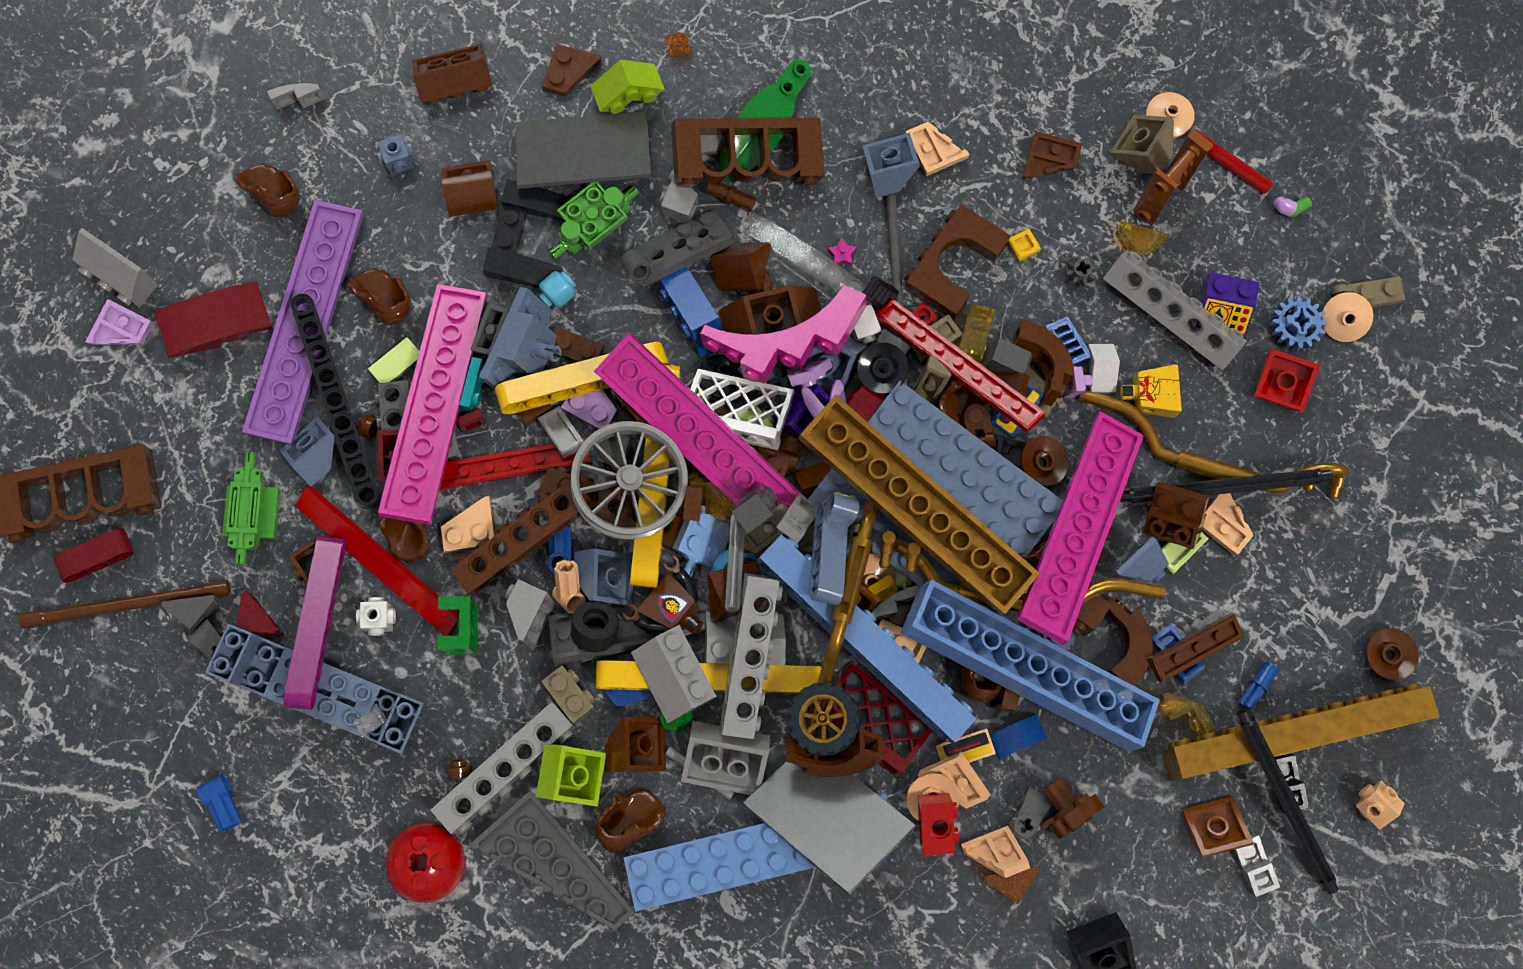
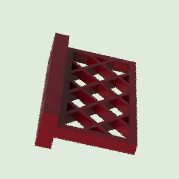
M851 663L836 685L841 687L843 684L844 690L849 694L863 692L865 706H858L859 711L866 710L868 724L860 725V729L865 730V728H869L870 732L874 733L873 727L887 726L889 740H882L883 760L878 764L898 779L933 730L908 709L893 693ZM851 672L861 679L862 688L848 689L847 678ZM876 690L882 694V704L869 705L867 691ZM826 699L823 712H825L830 702V700ZM833 706L829 715L842 713L843 711ZM898 706L901 708L904 719L891 721L888 707ZM884 708L886 722L873 723L870 709ZM844 717L832 719V723L840 730L844 723ZM919 722L927 730L922 736L912 737L910 723ZM905 724L907 737L894 739L892 725ZM919 740L914 746L913 741ZM895 743H909L910 753L906 759L896 753Z

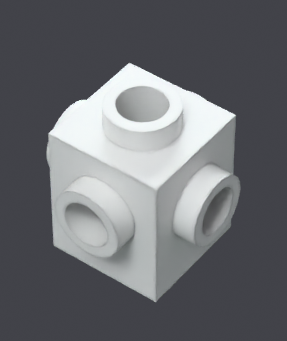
M368 598V602H360V609L356 612L357 625H360V629L368 632V635L381 636L384 635V632L393 631V624L396 622V611L390 603L384 601V598ZM372 612H377L375 619H372Z

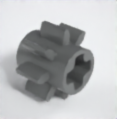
M1078 255L1075 263L1072 261L1068 262L1066 267L1070 270L1066 273L1065 278H1070L1072 281L1071 286L1077 284L1085 288L1087 280L1093 282L1096 278L1091 273L1096 271L1097 266H1092L1090 257L1081 259Z

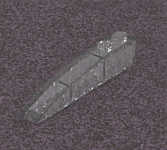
M753 211L737 228V232L752 243L770 242L772 244L770 256L830 300L834 299L843 285L861 293L867 286L803 240Z

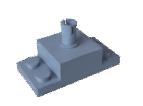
M519 288L479 376L480 379L493 389L502 382L542 372L548 360L557 362L560 359L553 356V354L561 356V348L555 345L558 336L546 326L550 320L552 310L528 288Z

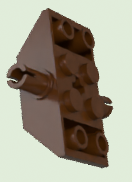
M765 270L764 281H762L758 293L743 296L719 310L723 330L735 334L759 335L786 330L803 323L821 311L816 288L791 285L773 289L769 276L770 273ZM774 317L777 321H770L769 318ZM779 359L777 361V368L784 369V364Z

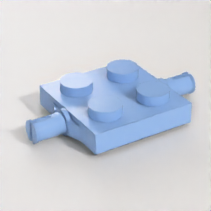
M715 494L710 508L702 505L700 521L684 520L672 549L681 553L687 559L684 570L691 578L697 564L712 570L714 561L718 555L724 552L729 541L730 520L726 519L719 512L725 500V497Z

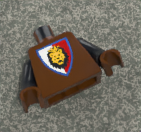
M670 554L674 559V565L667 567L664 561H662V565L665 569L673 571V574L668 572L657 585V588L650 593L638 609L632 604H626L625 606L629 607L632 611L630 617H627L624 613H620V616L624 620H633V624L650 635H660L680 625L682 630L686 628L692 634H696L703 625V622L695 616L700 609L696 603L699 598L694 580L683 567H679L678 558Z

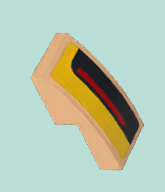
M987 729L960 737L956 743L945 742L935 746L940 761L959 752H962L969 763L996 754Z

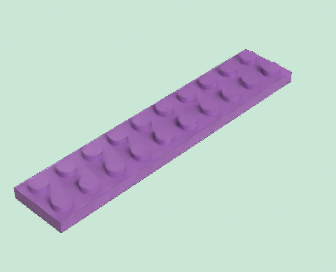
M314 200L242 433L245 435L294 445L314 380V374L291 309V300L295 295L302 293L308 294L313 299L322 328L327 337L364 216L362 210ZM306 303L301 304L297 310L299 312H306L309 310L310 305ZM309 327L306 329L305 334L313 336L318 332V328ZM322 350L315 351L312 357L320 359Z

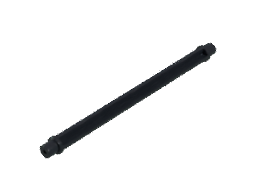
M1320 469L1170 485L1208 496L1322 484V482L1332 481L1331 469L1321 471ZM1156 486L1130 488V490L1123 491L1120 501L1121 503L1153 501Z
M1248 708L1239 710L1237 712L1240 720L1239 724L1301 843L1320 884L1325 887L1328 894L1336 893L1339 890L1336 884V877L1255 717L1251 716Z

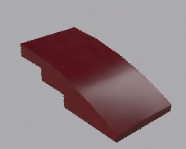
M257 281L205 293L154 311L168 358L219 348L221 343L245 339L246 334L271 330L272 326Z

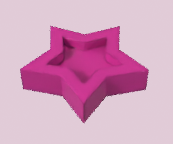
M841 238L837 246L828 248V251L834 256V266L842 262L852 265L851 255L856 250V247L847 245Z

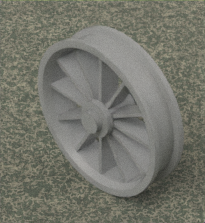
M633 421L609 424L591 434L577 451L571 471L572 498L582 518L598 532L623 540L645 538L665 528L681 508L688 483L686 463L674 441L664 432L651 425ZM620 435L641 436L632 465H627ZM616 436L623 464L621 468L598 445L600 442ZM644 437L662 447L640 468L635 466ZM594 448L617 473L583 464V461ZM664 451L667 452L675 465L673 468L642 474V471ZM580 470L614 479L615 481L580 488L579 473ZM677 473L678 491L650 484L643 480ZM618 486L592 511L582 496L585 493ZM641 488L675 497V500L669 510L664 513ZM619 492H622L623 497L614 525L599 518L596 513ZM634 492H637L660 516L659 519L650 524L642 525ZM627 495L631 496L638 527L627 528L617 526Z

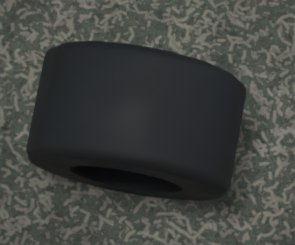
M590 601L583 603L576 608L572 615L571 638L580 649L587 652L598 653L605 651L613 646L617 639L619 617L610 605L603 602ZM598 624L602 626L603 629L594 630L588 628L586 625Z

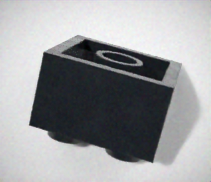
M1117 912L1102 916L1097 920L1079 925L1067 931L1070 949L1078 969H1136L1131 936Z

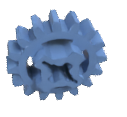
M1298 296L1293 302L1289 297L1284 303L1281 302L1276 307L1277 310L1271 314L1275 319L1270 322V326L1276 327L1271 334L1279 335L1280 338L1277 342L1282 343L1285 341L1286 349L1295 345L1296 351H1299L1302 347L1308 350L1312 344L1316 345L1320 341L1319 337H1322L1326 332L1322 328L1327 325V321L1321 320L1325 312L1318 313L1319 304L1310 305V298L1302 302L1301 296ZM1292 310L1290 315L1284 317L1285 312ZM1313 330L1312 334L1305 338L1307 332Z

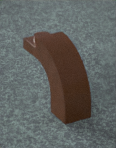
M1022 319L1014 333L1012 344L1032 353L1031 360L1041 368L1045 376L1042 404L1052 407L1056 399L1063 396L1065 388L1074 376L1072 358L1065 345L1055 334L1039 324Z
M1110 597L1106 601L1112 606L1106 615L1121 630L1125 641V648L1121 659L1108 673L1134 686L1146 673L1150 664L1148 657L1152 656L1153 652L1151 631L1138 609L1128 614L1126 606L1120 600H1114Z
M859 729L856 739L847 749L835 755L820 756L801 748L790 734L785 738L786 762L802 766L804 774L813 776L839 777L857 774L870 769L883 760L882 735Z

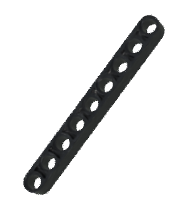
M297 294L291 300V309L356 502L362 509H373L379 503V493L314 301L308 294ZM306 303L310 305L309 310L306 312H299L297 310L301 304ZM309 327L318 328V332L313 336L305 334L306 329ZM317 350H324L326 352L322 359H315L312 356ZM325 373L334 375L333 380L329 383H324L320 379ZM337 396L342 399L341 404L333 407L328 404L332 397ZM341 420L350 422V426L346 430H338L336 425ZM353 443L358 446V450L354 454L344 452L348 444ZM362 467L366 469V474L362 478L353 477L352 472L355 468ZM363 492H373L374 498L370 502L361 501L360 496Z

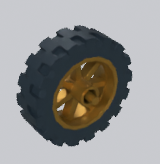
M814 683L809 687L803 688L793 698L791 707L788 709L787 724L792 738L801 748L812 754L826 756L844 751L854 742L860 729L861 715L856 701L846 690L832 683ZM818 700H830L825 712L822 711ZM813 702L818 711L817 715L806 713L808 707ZM836 702L843 712L829 715ZM804 717L816 719L817 722L807 730ZM844 717L841 730L832 723V719ZM820 725H822V739L815 738L810 734ZM830 726L838 734L827 739L826 727Z

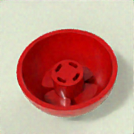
M431 822L414 824L401 831L390 844L385 861L386 874L393 889L407 900L417 903H431L441 900L457 887L463 876L465 854L462 844L456 835L450 834L440 824Z

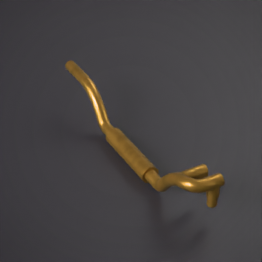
M1085 390V392L1080 394L1079 401L1116 411L1130 418L1142 431L1150 452L1154 457L1176 465L1177 469L1216 480L1262 475L1258 472L1181 450L1179 453L1162 447L1151 422L1132 404L1089 390ZM1339 463L1311 464L1297 470L1320 469L1321 471L1331 469L1333 477L1328 495L1333 499L1339 497L1341 488H1343L1346 477L1349 475L1348 467ZM1315 485L1303 486V489L1312 492ZM1293 487L1266 489L1262 491L1273 494H1282L1288 492Z
M867 499L857 537H853L845 566L844 593L840 604L834 607L831 618L834 624L817 683H831L847 625H851L872 546L870 537L877 508ZM826 699L818 700L822 711L824 710ZM813 702L809 714L817 715L818 711ZM807 719V730L817 722L816 719ZM819 727L810 733L815 738L817 737Z
M891 531L883 534L879 561L881 568H888L893 551L906 556V572L914 573L917 567L926 582L932 579L981 606L989 607L962 582H960V585L942 582L928 559L920 552L921 546L918 543L912 542L908 544L896 538L895 534ZM1119 578L1102 579L1089 584L1083 603L1098 594L1110 591L1164 599L1166 586ZM1023 593L1008 611L1020 612L1026 594Z

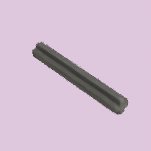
M733 514L730 518L725 610L730 613L739 612L741 609L745 530Z

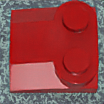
M1270 349L1263 361V369L1253 396L1303 413L1321 365Z

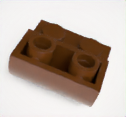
M491 160L442 168V185L449 217L498 209Z
M1159 481L1155 488L1152 506L1147 514L1143 534L1194 549L1207 514L1205 512L1209 496Z

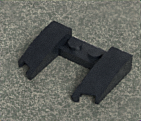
M507 179L501 199L502 208L491 248L488 247L483 266L485 277L539 288V284L551 272L558 271L560 273L561 266L517 254L527 214L564 221L557 210L569 201V197L541 187L518 189L517 181Z

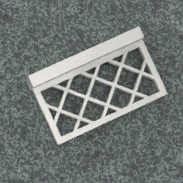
M698 369L691 390L700 399H703L713 411L727 404L731 412L719 417L748 444L778 450L781 442L780 435L795 394L794 389L763 384L757 381L752 382L748 379ZM702 378L710 379L715 384L704 391L699 387ZM729 384L736 385L739 390L726 396L722 388ZM753 389L760 390L763 396L750 402L745 393ZM718 390L723 399L710 405L706 396ZM778 394L786 396L785 402L774 407L770 398ZM743 396L747 404L734 410L730 401ZM767 401L771 409L758 415L754 407ZM751 409L755 418L747 422L741 421L738 415ZM775 414L778 419L776 428L765 426L762 420Z

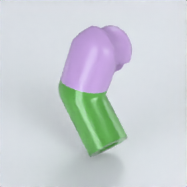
M1306 196L1297 202L1288 198L1278 197L1274 201V207L1283 215L1296 217L1312 207V202Z

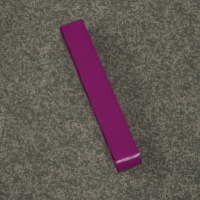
M317 537L284 693V707L313 710L346 551V540L343 538Z

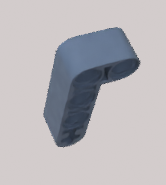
M831 493L819 505L816 511L810 579L811 600L836 606L842 600L845 582L848 527L855 521L859 512L858 499Z

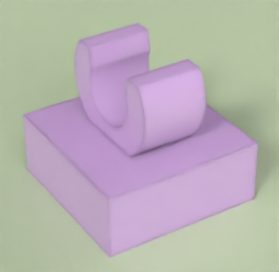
M1074 367V376L1065 388L1064 398H1073L1085 392L1086 386H1093L1092 376L1083 375L1082 367Z

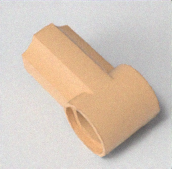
M562 560L557 562L554 568L556 586L552 591V596L566 612L573 614L577 607L585 603L586 599L580 592L577 563L575 561Z

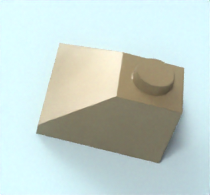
M1133 115L1110 151V154L1141 173L1155 174L1158 169L1163 172L1173 156L1174 120L1172 117Z

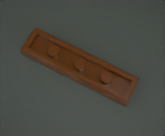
M1229 613L1148 657L1157 682H1164L1242 639L1244 635L1235 613Z

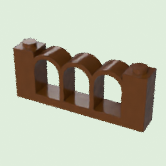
M820 118L674 119L671 125L675 184H682L684 188L695 187L701 180L707 183H719L726 179L729 174L736 180L744 183L756 181L763 173L775 182H785L795 176V182H803V185L806 186L815 185L824 177ZM792 134L794 161L792 170L781 171L772 164L769 135ZM700 135H725L726 170L713 172L703 164ZM735 135H758L760 169L758 171H746L738 164Z
M144 444L0 475V538L9 541L11 544L22 543L26 541L25 538L35 536L34 530L41 533L53 532L59 529L65 520L76 525H86L93 522L101 512L111 517H122L131 511L143 516L152 514L153 510L161 508L153 452ZM121 467L124 485L123 498L117 505L105 507L98 472ZM85 475L88 492L87 506L81 513L70 515L67 509L63 480ZM49 483L52 511L45 521L34 523L28 487Z

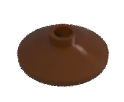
M1048 436L1035 437L1026 443L1021 453L1023 471L1042 486H1052L1059 483L1068 471L1069 460L1067 452L1062 444L1054 438ZM1038 459L1043 461V467L1040 466Z
M1386 628L1376 632L1369 639L1366 647V658L1371 669L1380 677L1388 680H1400L1408 677L1416 669L1419 661V651L1415 641L1409 634L1400 629ZM1386 651H1390L1392 653L1391 660L1386 658Z

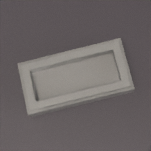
M560 406L538 417L540 425L563 459L579 450L584 441Z

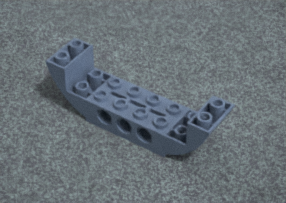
M227 624L205 673L284 705V693L293 650ZM323 663L313 710L292 709L402 754L424 703Z

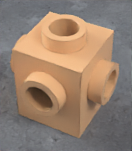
M1381 780L1374 786L1368 784L1359 792L1361 797L1356 807L1363 817L1369 819L1380 830L1399 817L1405 803L1398 797L1393 788L1387 786Z

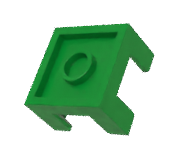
M439 596L438 608L440 610H456L459 613L457 620V633L459 636H439L437 639V649L445 651L446 656L478 655V603L471 596Z

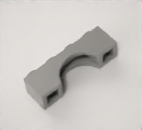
M700 135L703 162L717 161L725 142V135ZM673 169L668 179L670 186L667 192H662L659 205H661L662 215L687 223L692 220L698 206V194L692 188H684L682 184H675Z

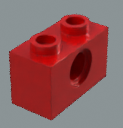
M949 793L917 795L919 838L923 856L954 854L955 844H959L958 827H954V818H958L957 802L952 801ZM936 821H945V824L942 827H933V824Z

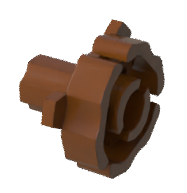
M1060 777L1043 790L1058 810V813L1040 826L1043 830L1050 827L1056 837L1061 839L1070 831L1073 832L1085 824L1105 806L1096 794L1089 797L1085 793L1077 799L1064 779Z

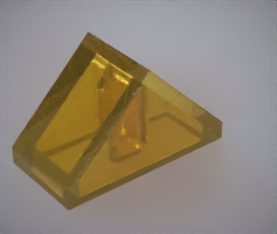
M1121 221L1115 233L1125 251L1135 252L1141 258L1163 248L1170 235Z

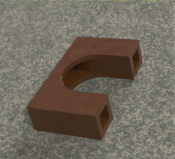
M962 204L956 211L953 209L950 211L945 219L947 225L943 230L939 228L931 240L934 243L930 249L925 248L918 258L920 263L916 269L911 267L904 278L906 280L904 290L944 316L949 314L953 321H955L968 302L970 294L944 277L938 264L940 255L949 248L962 246L974 250L992 263H995L1011 235Z

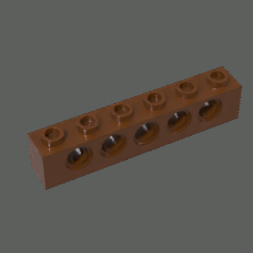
M557 466L556 469L548 467L537 492L538 498L545 493L550 492L552 494L559 488L558 484L562 480L571 477V471ZM580 475L579 478L586 487L595 485L593 479ZM612 487L590 492L599 496L598 504L591 508V511L616 488ZM618 493L596 515L614 525L617 514L611 513L609 508L614 503H621L623 495ZM627 495L617 526L631 528L636 527V522L633 521L635 512L631 496ZM635 496V497H636V501H637V505H638V504H639V497H638V496ZM563 497L559 502V507L567 509L569 501L567 497ZM677 513L669 523L671 525L670 529L663 532L662 547L678 554L681 553L672 548L684 522L682 513Z
M571 477L562 480L558 484L559 488L552 494L548 492L542 495L537 500L538 504L530 509L528 507L517 514L518 519L513 523H506L496 530L497 535L493 538H486L475 546L477 549L470 555L466 553L455 561L456 565L450 570L467 594L476 595L581 517L572 498ZM579 478L580 488L586 487L583 481ZM590 492L582 494L584 501L590 509L598 504ZM563 497H567L569 505L567 509L562 511L559 507V502ZM546 512L548 521L542 526L539 523V516L541 513ZM524 527L527 530V537L524 541H521L518 533ZM501 543H505L507 547L504 556H500L498 553V547ZM484 558L486 568L481 572L478 569V561Z

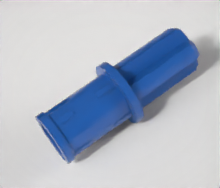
M1265 661L1255 678L1249 680L1250 685L1240 698L1239 704L1243 708H1248L1249 711L1253 710L1263 693H1268V686L1277 673H1279V668L1271 662Z

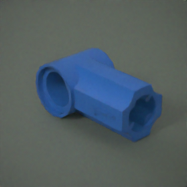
M566 527L549 540L547 566L554 578V565L558 561H572L571 527Z
M223 774L197 787L198 796L203 805L209 808L219 832L232 829L243 822L231 797L233 795L231 785Z

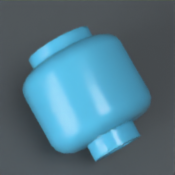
M553 271L539 284V289L542 292L539 297L548 307L553 304L557 308H562L575 296L576 291L574 288L576 284L564 271L561 273Z

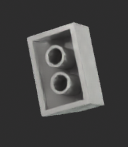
M83 228L79 230L72 259L80 266L77 271L88 279H91L92 276L98 279L97 284L110 293L111 290L117 292L116 298L127 306L133 303L140 308L158 284L139 266Z
M518 579L515 585H510L505 598L508 599L506 605L518 639L528 649L533 651L548 621V616L551 615L556 604L547 592Z
M705 612L704 663L730 664L738 615L713 623L710 618V612ZM778 614L777 625L772 627L770 636L774 638L773 650L771 654L768 653L766 664L785 666L786 636L783 614ZM759 623L753 624L749 631L750 635L758 636L762 632V625ZM748 651L745 656L746 662H754L758 657V651Z
M680 625L654 637L631 652L667 724L716 698V694Z
M692 721L681 782L752 795L762 785L769 754L770 735L755 733L754 739L722 735L719 731V725Z

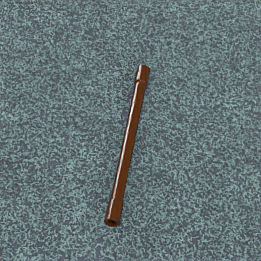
M225 580L206 583L201 586L76 606L19 613L18 621L21 628L46 625L51 622L162 605L163 601L210 595L217 597L231 595L230 582Z

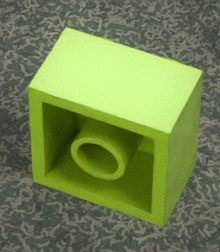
M545 744L536 798L598 807L606 753Z

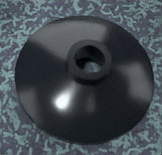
M880 342L869 346L863 351L858 361L857 371L861 382L866 388L876 393L885 394L890 393L899 381H901L900 386L905 382L909 365L906 355L899 347L891 343ZM882 364H887L889 367L886 373H881L879 370Z
M726 355L710 356L699 367L701 370L722 374L720 371H724L729 376L742 378L738 371L740 362H732ZM702 378L700 382L703 390L715 385L710 379ZM733 384L722 388L726 396L739 390ZM718 390L710 394V396L716 399H723Z

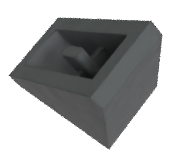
M999 338L985 348L980 363L985 365V368L991 372L1027 374L1033 355L1031 352Z
M215 595L162 602V607L192 631L207 618L210 619L222 605V599Z

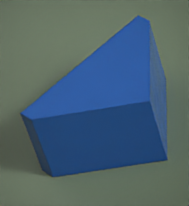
M1037 714L989 734L999 759L1047 739Z

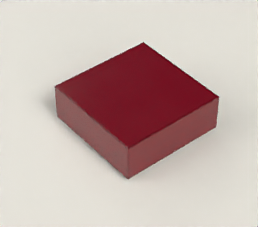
M480 409L457 418L458 425L464 433L487 423Z

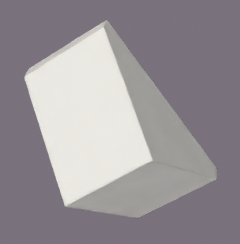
M1088 344V350L1092 356L1088 362L1089 375L1092 376L1093 381L1090 391L1096 393H1115L1120 360L1114 344Z

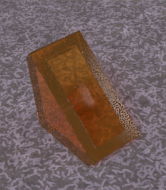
M1032 867L1007 878L997 873L982 876V881L1013 904H1019L1038 875L1039 870L1038 867Z

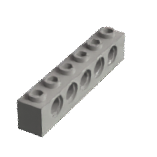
M1126 250L1121 254L1103 279L1217 367L1224 370L1246 343L1242 333L1225 325L1220 316L1204 309L1199 300L1193 297L1190 298L1183 293L1182 288L1178 284L1169 282L1162 277V273L1157 268L1149 267L1137 253ZM1131 273L1138 274L1141 282L1135 281ZM1151 288L1158 289L1161 297L1153 295ZM1171 304L1179 305L1181 312L1174 311ZM1191 319H1197L1201 323V327H1195ZM1211 335H1218L1222 342L1213 341Z
M744 573L741 609L737 616L719 731L722 735L754 739L755 732H759L761 716H758L759 706H763L765 700V690H762L763 679L767 680L769 675V664H766L767 655L772 653L774 638L770 637L772 627H776L778 621V611H775L776 601H780L782 596V585H779L780 581L777 578ZM759 597H765L767 600L765 608L755 610V600ZM756 623L761 624L762 632L758 636H751L749 632L751 626ZM750 650L758 651V657L754 662H746L745 660L746 653ZM747 676L754 678V683L750 688L741 687L743 678ZM748 703L750 705L748 712L742 715L738 714L736 711L738 705Z
M551 702L431 809V812L450 834L455 835L458 832L460 835L473 825L471 820L478 814L480 816L486 814L493 807L491 804L493 800L498 796L500 798L506 796L513 789L512 783L518 778L521 780L525 779L534 770L531 766L538 760L542 762L545 744L556 745L558 742L561 744L565 743L573 735L572 730L575 726ZM544 727H550L552 730V736L548 741H541L539 738V732ZM524 745H530L532 748V754L528 759H521L519 756V750ZM503 763H509L512 767V772L507 777H501L499 774V768ZM488 780L492 788L489 794L483 796L479 792V786L483 781ZM467 798L471 802V809L466 814H462L459 810V803Z

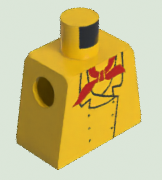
M1178 365L1137 372L1133 378V385H1121V400H1134L1135 407L1143 414L1176 418L1182 411Z

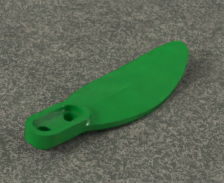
M793 60L778 81L756 94L737 118H792L795 98L811 76L810 66L803 60ZM796 68L801 69L803 73H798ZM783 86L789 87L790 92L786 91ZM784 134L769 135L770 152ZM735 135L737 162L742 169L751 171L760 163L758 135ZM725 143L720 155L719 172L726 170L727 166ZM729 174L726 180H735V178Z

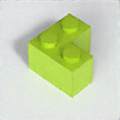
M621 59L590 86L600 112H610L612 114L622 112L631 101L653 102L665 90L655 64Z

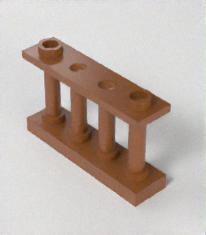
M1193 129L1185 139L1166 173H1163L1160 169L1155 172L1133 210L1136 212L1137 217L1143 222L1153 225L1176 188L1183 191L1188 186L1214 145Z

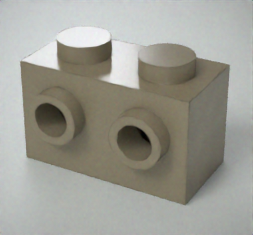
M562 665L541 682L570 721L576 726L596 711L592 704L596 700L587 688L582 691L578 686L577 682L580 679L573 669L569 668L566 670Z

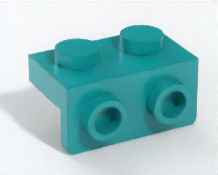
M472 357L459 403V412L470 413L475 411L476 407L480 404V390L482 383H485L479 378L485 365L480 358Z

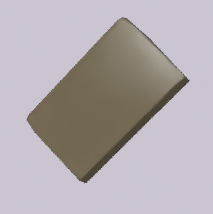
M931 354L914 384L913 391L934 405L950 379L951 373Z

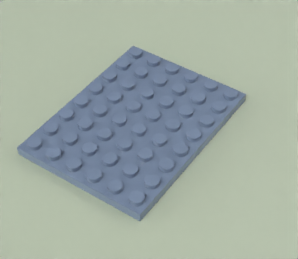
M899 381L868 423L1022 558L1031 552L1055 520L1063 500L903 383L900 386L901 381ZM831 469L808 500L819 507L831 493L840 492L848 496L853 495L859 500V512L853 523L861 522L866 498ZM877 509L870 537L873 544L871 552L880 558L882 536L887 531L893 532L896 538L908 544L915 542ZM852 532V537H857L858 532ZM921 547L920 552L928 559L942 582L960 585L961 581ZM893 551L890 566L912 583L918 585V587L925 584L926 580L920 570L916 567L914 573L906 572V556Z

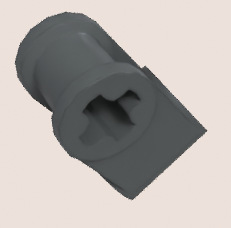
M207 618L188 636V639L211 661L223 631Z
M1030 786L1027 787L1022 795L1009 825L1014 837L1018 839L1029 838L1037 832L1052 804L1048 796ZM1026 821V827L1029 830L1021 832V826L1018 823Z

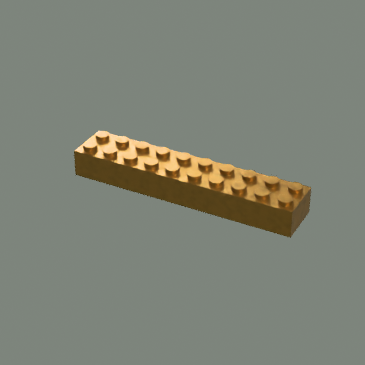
M837 395L829 401L800 434L798 439L998 615L1006 614L1040 574Z
M1419 683L1293 713L1294 718L1291 713L1268 719L1269 724L1267 719L1257 721V724L1274 757L1435 719L1440 716L1431 687L1420 688ZM1241 726L1218 731V737L1216 732L1193 737V743H1191L1190 738L1168 743V749L1161 750L1170 781L1258 761Z

